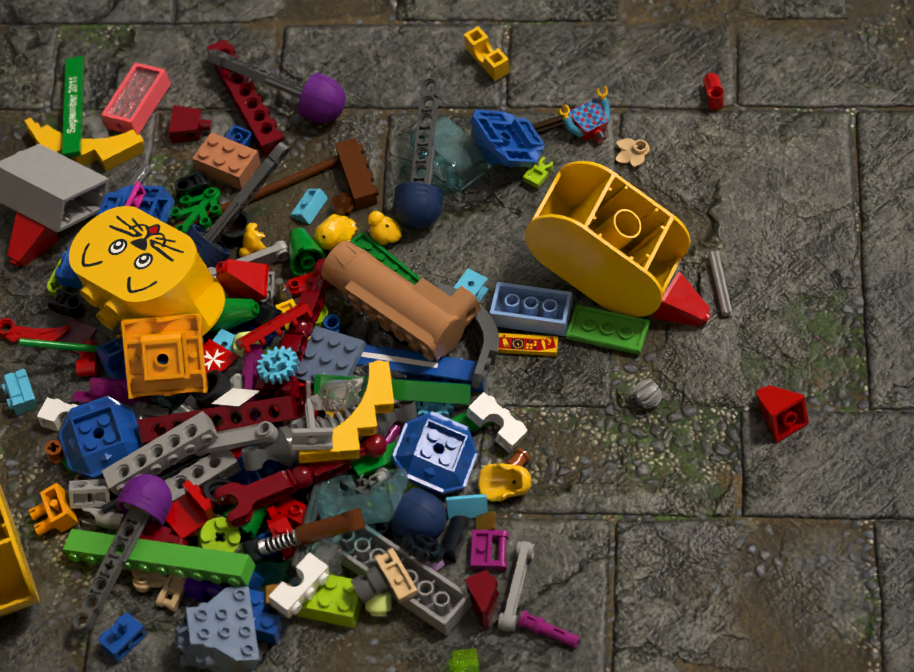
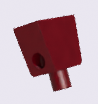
M173 105L168 131L171 143L198 141L201 139L202 130H212V120L203 119L200 109Z

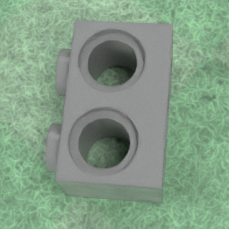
M105 479L69 481L70 509L101 507L110 502V490Z

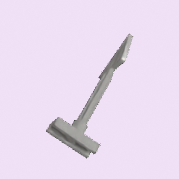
M305 381L307 428L292 429V450L333 449V428H315L314 409L311 402V381Z

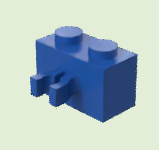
M126 612L123 616L116 619L114 625L109 630L104 631L100 635L98 643L107 655L119 663L147 636L144 626Z

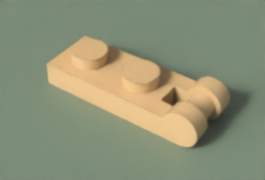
M393 548L388 549L387 553L383 555L378 554L374 556L377 566L381 569L400 603L418 594L417 588Z
M169 575L157 597L156 606L161 608L165 606L170 611L176 612L185 592L183 585L187 577L179 578L175 575ZM168 595L173 596L171 600L167 599Z

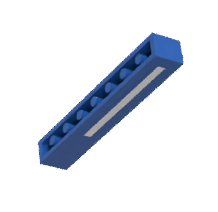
M367 344L356 367L359 368L360 374L368 375L369 363L378 360L383 362L389 361L391 379L472 384L478 360L470 361L463 358L442 356L438 361L433 360L430 362L423 356L422 352H410L405 349L397 350L385 346L377 347ZM485 369L487 371L485 382L480 383L479 389L471 387V391L484 392L489 374L488 369Z

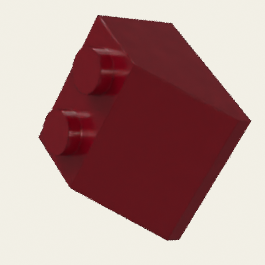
M487 569L465 579L466 592L471 595L472 608L484 631L490 626L498 605L497 596H499L497 580L494 575L490 576Z

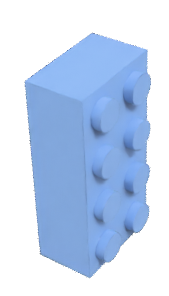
M497 282L490 315L496 327L566 336L573 307L572 292Z

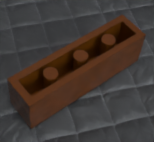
M356 137L335 143L337 156L356 210L378 204L376 196H379L378 188L372 184L374 178L372 172L367 170L369 168L367 158L362 156L364 154L362 144H358Z

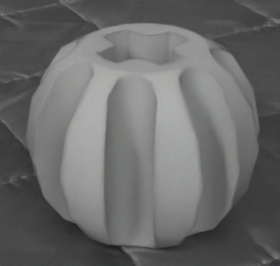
M642 380L634 387V398L645 409L657 406L662 399L660 388L652 380Z

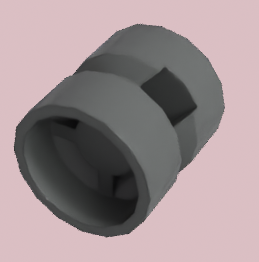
M376 566L367 570L365 576L359 575L351 580L355 591L363 603L374 598L375 593L380 594L389 588Z

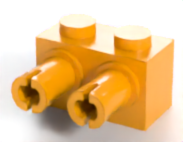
M58 483L41 491L40 494L43 502L29 509L30 516L34 521L45 514L48 515V518L34 525L35 531L39 536L54 528L62 533L78 524L74 509H70L69 494Z

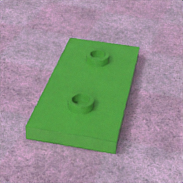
M576 304L566 332V339L640 355L649 329L650 320Z

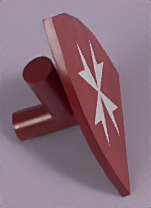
M211 339L203 345L206 373L212 370L223 372L239 358L238 355Z

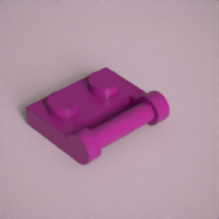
M472 530L471 569L506 571L508 565L506 562V541L509 539V532L505 530ZM493 539L498 540V560H492Z

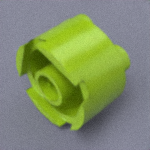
M216 517L207 521L200 529L197 544L199 548L234 552L241 539L238 527L234 529L229 528L225 517ZM216 536H221V541L216 542Z

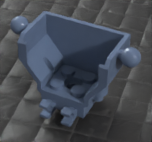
M249 586L226 587L208 603H201L198 607H186L182 623L175 629L176 647L183 652L180 657L181 667H194L197 665L200 669H209L212 672H256L259 653Z

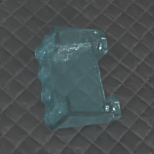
M444 116L436 120L434 161L438 166L446 169L448 184L461 191L489 170L492 165L488 164L473 139L449 118ZM416 129L409 131L412 153L413 147H415ZM425 134V138L422 139L423 142L425 141L426 138H428V136H427L426 134ZM422 152L419 156L427 155V152Z
M406 468L386 471L388 479L376 482L369 493H355L352 475L331 478L314 490L320 519L361 508L365 524L390 521L408 486ZM340 481H345L348 484L349 488L347 491L340 489Z

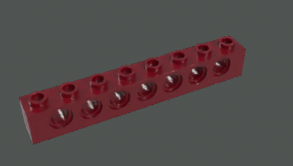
M226 39L206 46L207 52L210 49H214L236 57L233 45H229ZM212 63L249 131L253 132L254 140L264 157L269 155L285 139L281 130L278 131L276 129L275 119L270 118L268 107L263 106V99L260 93L257 94L255 92L254 82L249 81V77Z
M295 395L246 402L240 406L227 405L139 419L138 422L141 442L149 443L161 436L158 432L160 425L165 427L166 433L175 428L179 422L183 423L202 411L212 420L216 431L256 425L264 421H268L273 425V422L281 421V425L290 424L293 419H298ZM275 406L280 410L278 417L272 415V409ZM254 410H258L260 412L261 416L259 420H255L253 418ZM235 413L241 415L240 423L234 421ZM216 416L222 418L221 426L215 424Z

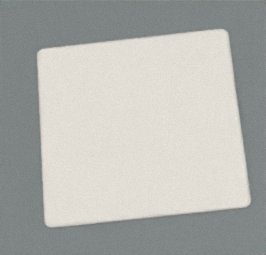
M233 388L212 404L240 406L259 391Z

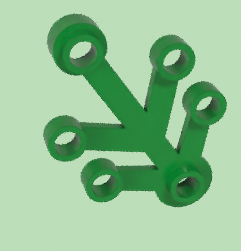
M208 188L203 194L192 198L188 195L182 196L180 202L182 207L186 209L173 208L170 213L171 218L178 220L183 216H190L183 224L177 225L175 229L186 233L199 215L200 226L203 229L210 228L212 223L207 216L206 207L208 204L211 205L209 210L212 216L217 217L221 215L222 210L217 203L221 196L220 190ZM200 202V204L190 207L192 204Z

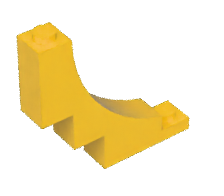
M31 117L24 120L27 130L36 144H41L62 155V133L48 125L41 128L38 122L34 123ZM134 130L108 138H82V156L71 157V159L83 166L98 160L105 171H108L144 153L142 146L144 141L141 135H137Z
M378 360L369 363V382L364 397L352 415L333 429V449L299 450V463L359 458L360 447L358 437L376 435V414L392 413L394 410L389 361L383 362Z

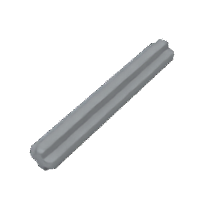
M711 251L709 253V261L721 313L724 317L731 316L732 308L719 252Z

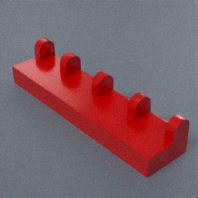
M300 303L236 341L239 347H243L245 352L249 354L252 352L249 345L259 340L263 346L266 344L264 337L275 331L280 336L282 335L280 327L289 322L296 327L299 325L296 318L306 313L310 319L313 317V314L307 303Z

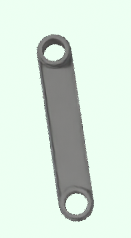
M277 241L271 247L237 260L266 265L276 261L283 262L289 259V247L284 241ZM208 267L212 276L217 279L215 268Z
M264 421L256 425L217 432L219 438L195 451L193 454L203 456L208 453L264 442L271 443L276 440L278 431L272 423Z
M519 541L517 544L516 557H518L505 613H500L498 629H502V631L515 632L518 616L515 614L528 561L533 559L535 544L531 542Z

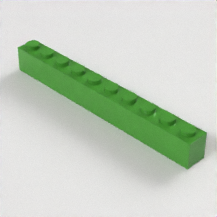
M71 529L63 550L73 562L84 561L92 565L102 564L115 535ZM138 539L123 568L126 570L136 569L144 573L156 572L163 576L169 574L179 578L189 577L197 581L209 580L216 584L222 582L238 587L239 585L248 586L256 565L247 554ZM120 546L116 550L117 555L123 553L124 546Z

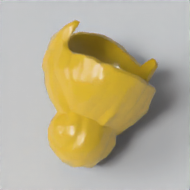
M373 211L369 214L370 234L381 246L388 244V242L395 243L402 238L401 227L397 221L384 216L379 211Z
M255 222L249 223L246 226L243 234V247L239 249L240 258L266 249L260 241L265 235L258 231V225Z

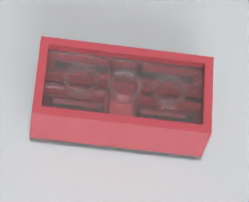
M139 63L133 65L101 114L107 129L122 133L134 130L139 135L171 85L165 69Z

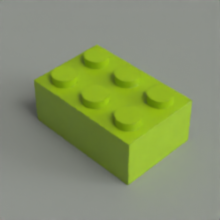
M329 574L327 582L324 585H320L316 589L314 596L302 604V608L296 616L355 628L363 601L351 583L353 579Z

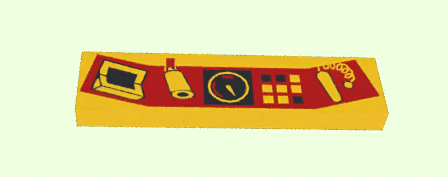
M498 333L499 347L497 353L557 356L558 336Z

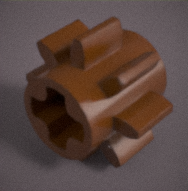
M343 192L339 196L335 194L331 200L332 205H334L332 209L340 215H344L346 212L351 213L354 208L353 198Z

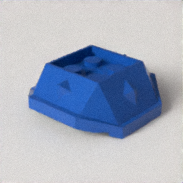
M476 109L471 116V138L489 165L508 166L512 169L513 167H533L536 164L545 144L528 119L522 117L519 119L503 111Z
M129 185L116 192L107 193L97 216L112 208L125 206L135 185ZM142 186L146 194L138 209L167 224L175 202L172 196L162 186Z
M109 396L71 408L59 433L70 471L90 479L103 477L102 470L145 445V443L141 442L140 429L134 410ZM98 434H104L102 438H96Z
M431 411L404 424L391 460L405 481L442 496L464 490L478 453L468 426ZM433 449L438 450L441 454H437Z

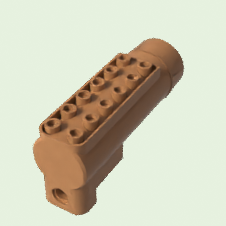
M343 241L334 247L322 267V278L337 288L339 292L347 295V298L352 302L351 306L357 312L362 311L370 321L379 322L382 329L387 332L389 330L393 332L399 341L409 343L408 345L416 352L418 350L422 352L423 356L430 362L433 360L438 361L440 357L448 354L457 345L464 329L481 310L477 298L463 286H460L451 297L424 278H421L414 285L378 261L369 252L364 251L350 241Z

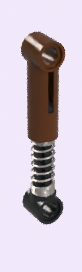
M356 508L332 517L297 526L292 533H283L282 536H273L272 539L267 538V540L257 538L240 543L242 554H247L253 561L265 558L266 554L276 552L277 550L280 551L281 549L296 545L305 546L366 528L361 508Z

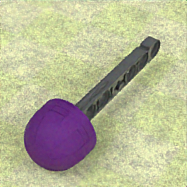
M210 49L208 51V61L300 98L298 113L301 117L317 123H328L338 118L344 110L346 103L345 92L340 84L330 77L314 73L306 84L303 85L219 50Z
M141 474L131 478L124 485L115 502L116 506L126 516L82 600L81 608H78L73 618V625L80 632H88L93 627L98 617L97 614L102 610L145 525L153 523L162 526L172 506L171 490L165 481L155 475ZM128 529H134L131 536L125 537V532ZM120 546H124L123 553L117 555L116 550ZM101 582H106L104 589H97ZM97 600L95 607L88 608L90 601ZM83 618H87V623L84 626L80 627V620Z

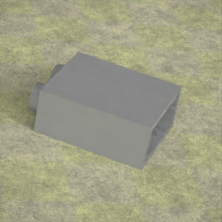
M37 144L24 151H18L15 155L0 161V203L56 232H60L99 212L106 195L109 178L41 144Z

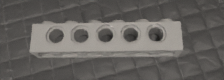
M202 411L102 470L109 490L118 497L124 485L131 478L141 474L157 475L219 438L212 420Z
M230 449L213 452L206 457L200 458L195 464L182 469L179 474L166 479L165 482L171 490L173 503L185 495L184 488H179L188 480L193 485L197 484L203 492L204 485L208 481L214 479L227 480L242 471Z

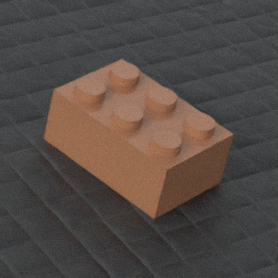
M212 132L192 158L195 171H203L206 176L239 190L243 189L260 166L257 150Z

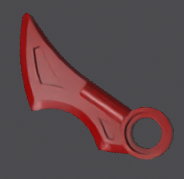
M4 318L0 320V337L8 339L12 343L17 342L19 338L57 341L71 329L70 325L45 329L15 326L12 319ZM4 326H11V329L9 331H2V328Z

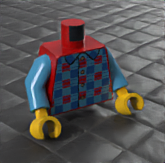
M603 86V94H600L599 88L595 89L596 95L600 96L599 100L596 97L570 110L568 105H562L564 113H562L560 108L556 110L557 115L563 117L562 121L569 133L581 137L583 140L594 137L598 144L606 140L607 137L604 131L607 130V125L610 121L608 98L605 97L608 94L606 86Z

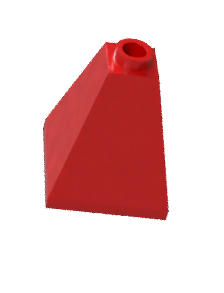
M16 212L7 254L10 258L9 262L16 267L20 265L25 267L56 244L60 237L52 229Z
M231 259L220 261L216 265V277L229 298L253 299L255 302L266 298L268 265Z
M678 272L664 293L662 302L655 311L653 318L700 327L702 323L706 324L711 314L708 313L710 307L682 273Z
M771 385L757 390L758 405L775 442L778 443L809 424L806 401L803 394Z

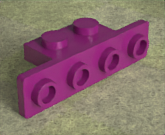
M261 344L249 345L252 351L249 354L245 350L243 352L242 378L245 385L244 389L256 390V381L259 376L256 366H258L257 361L262 360L261 355L263 354V346ZM256 393L246 402L259 401L260 396ZM254 410L253 418L257 420L259 411Z
M91 378L89 380L90 391H76L72 396V401H78L80 404H85L105 396L127 404H134L135 402L149 403L151 400V395L129 399L127 379Z

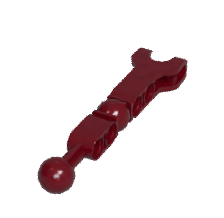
M325 258L318 260L313 265L315 280L311 290H303L297 305L307 303L313 317L309 319L306 313L296 318L299 324L296 327L290 322L289 330L284 335L279 347L281 349L284 346L286 350L290 347L292 352H296L300 363L307 348L308 337L313 332V327L320 316L325 302V295L322 291L325 282H327L322 278V267L326 260ZM294 371L295 376H289V381L284 379L282 384L276 381L274 385H272L271 381L265 383L264 379H261L259 375L256 381V390L259 391L258 395L269 396L274 388L282 386L286 396L295 395L296 397L300 389V383L296 376L297 371Z
M379 434L367 436L363 440L362 445L359 446V458L309 462L307 465L298 464L291 471L289 469L280 471L248 485L231 482L216 489L213 493V498L219 505L232 503L237 506L226 516L228 527L234 529L249 523L256 510L298 492L297 488L305 489L310 487L313 482L317 484L345 473L351 467L350 462L365 456L373 459L380 458L387 450V443L385 438Z

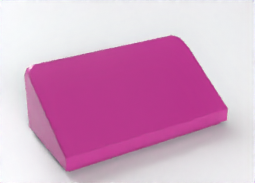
M137 181L125 206L139 208L146 194L140 181Z

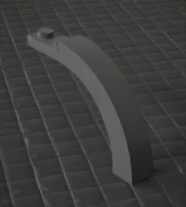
M442 283L438 287L451 297L458 290ZM480 303L481 310L467 325L476 336L481 351L471 387L479 389L481 382H485L487 376L485 369L489 370L490 365H495L499 347V334L496 324L488 311Z

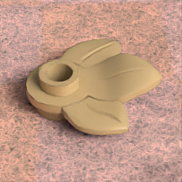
M631 138L617 141L616 144L622 151L617 155L616 161L621 164L631 163L633 167L641 165L644 162L645 156L650 151L649 144L645 140L635 141Z
M132 570V575L134 576L133 586L139 592H147L151 587L160 588L164 586L168 578L156 572L144 573L140 570Z

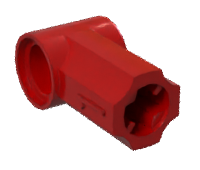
M708 73L703 77L708 106L712 110H719L724 106V90L721 87L719 76L714 73Z
M91 339L81 342V344L98 345L97 342ZM80 351L79 360L76 361L77 377L98 375L97 353Z

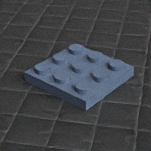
M315 326L307 343L299 370L296 373L298 381L304 383L305 381H311V385H314L315 374L352 376L367 343L364 340Z

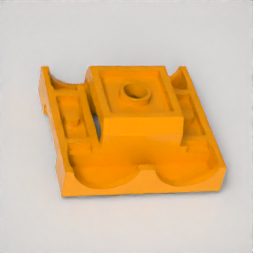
M201 313L123 319L121 321L129 399L149 395L171 396L186 392L207 393L208 384L205 370ZM166 354L169 359L168 363H159L158 355Z

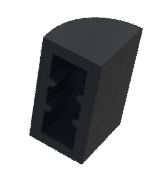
M454 516L450 519L441 542L442 548L445 549L443 559L457 562L469 531L467 516Z

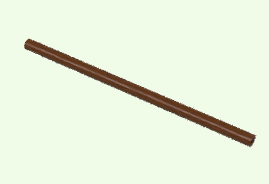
M335 156L260 188L250 202L337 166L339 162ZM233 200L220 205V208L222 210L221 215L224 213V211L228 208V206L231 204ZM210 210L206 211L210 219L215 218L211 215ZM199 215L198 218L194 221L193 224H196V225H199V224H200V223H199L200 215ZM182 221L171 227L175 228L177 225L183 224L185 221Z

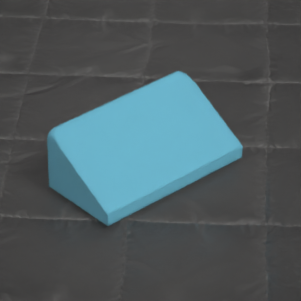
M308 189L291 213V218L311 224L326 202L327 196L322 189Z
M486 494L446 498L449 520L454 516L476 518L477 515L488 512Z

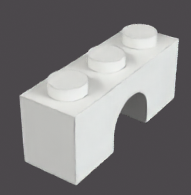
M483 392L468 407L466 416L480 428L487 422H495L500 426L501 430L497 433L495 441L508 453H511L525 439L528 431L521 421L514 419L507 409L499 406L492 396H488Z
M47 398L37 418L42 427L59 431L61 425L65 422L69 410L78 405H70L60 399Z
M310 552L296 566L297 575L303 579V582L299 586L291 587L282 581L269 595L270 605L287 618L297 614L301 610L302 604L307 599L310 600L314 596L316 589L320 585H324L329 579L328 566Z

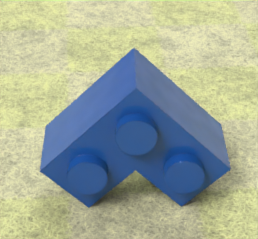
M250 589L256 639L278 645L284 630L282 617L269 614L271 607L266 604V593Z

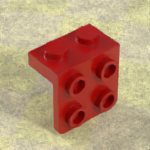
M190 480L182 484L185 495L172 503L170 512L165 520L182 539L188 538L201 529L207 521L215 518L213 503L208 497L205 499L202 496L203 492L197 484L193 485Z

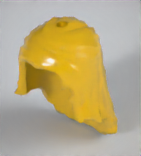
M333 214L327 217L315 229L314 240L321 249L333 250L339 243L351 241L352 236L358 229L355 226V221L351 218Z
M488 464L479 471L480 474L478 475L479 495L486 494L487 500L493 502H500L509 497L527 494L532 483L528 470L518 465Z

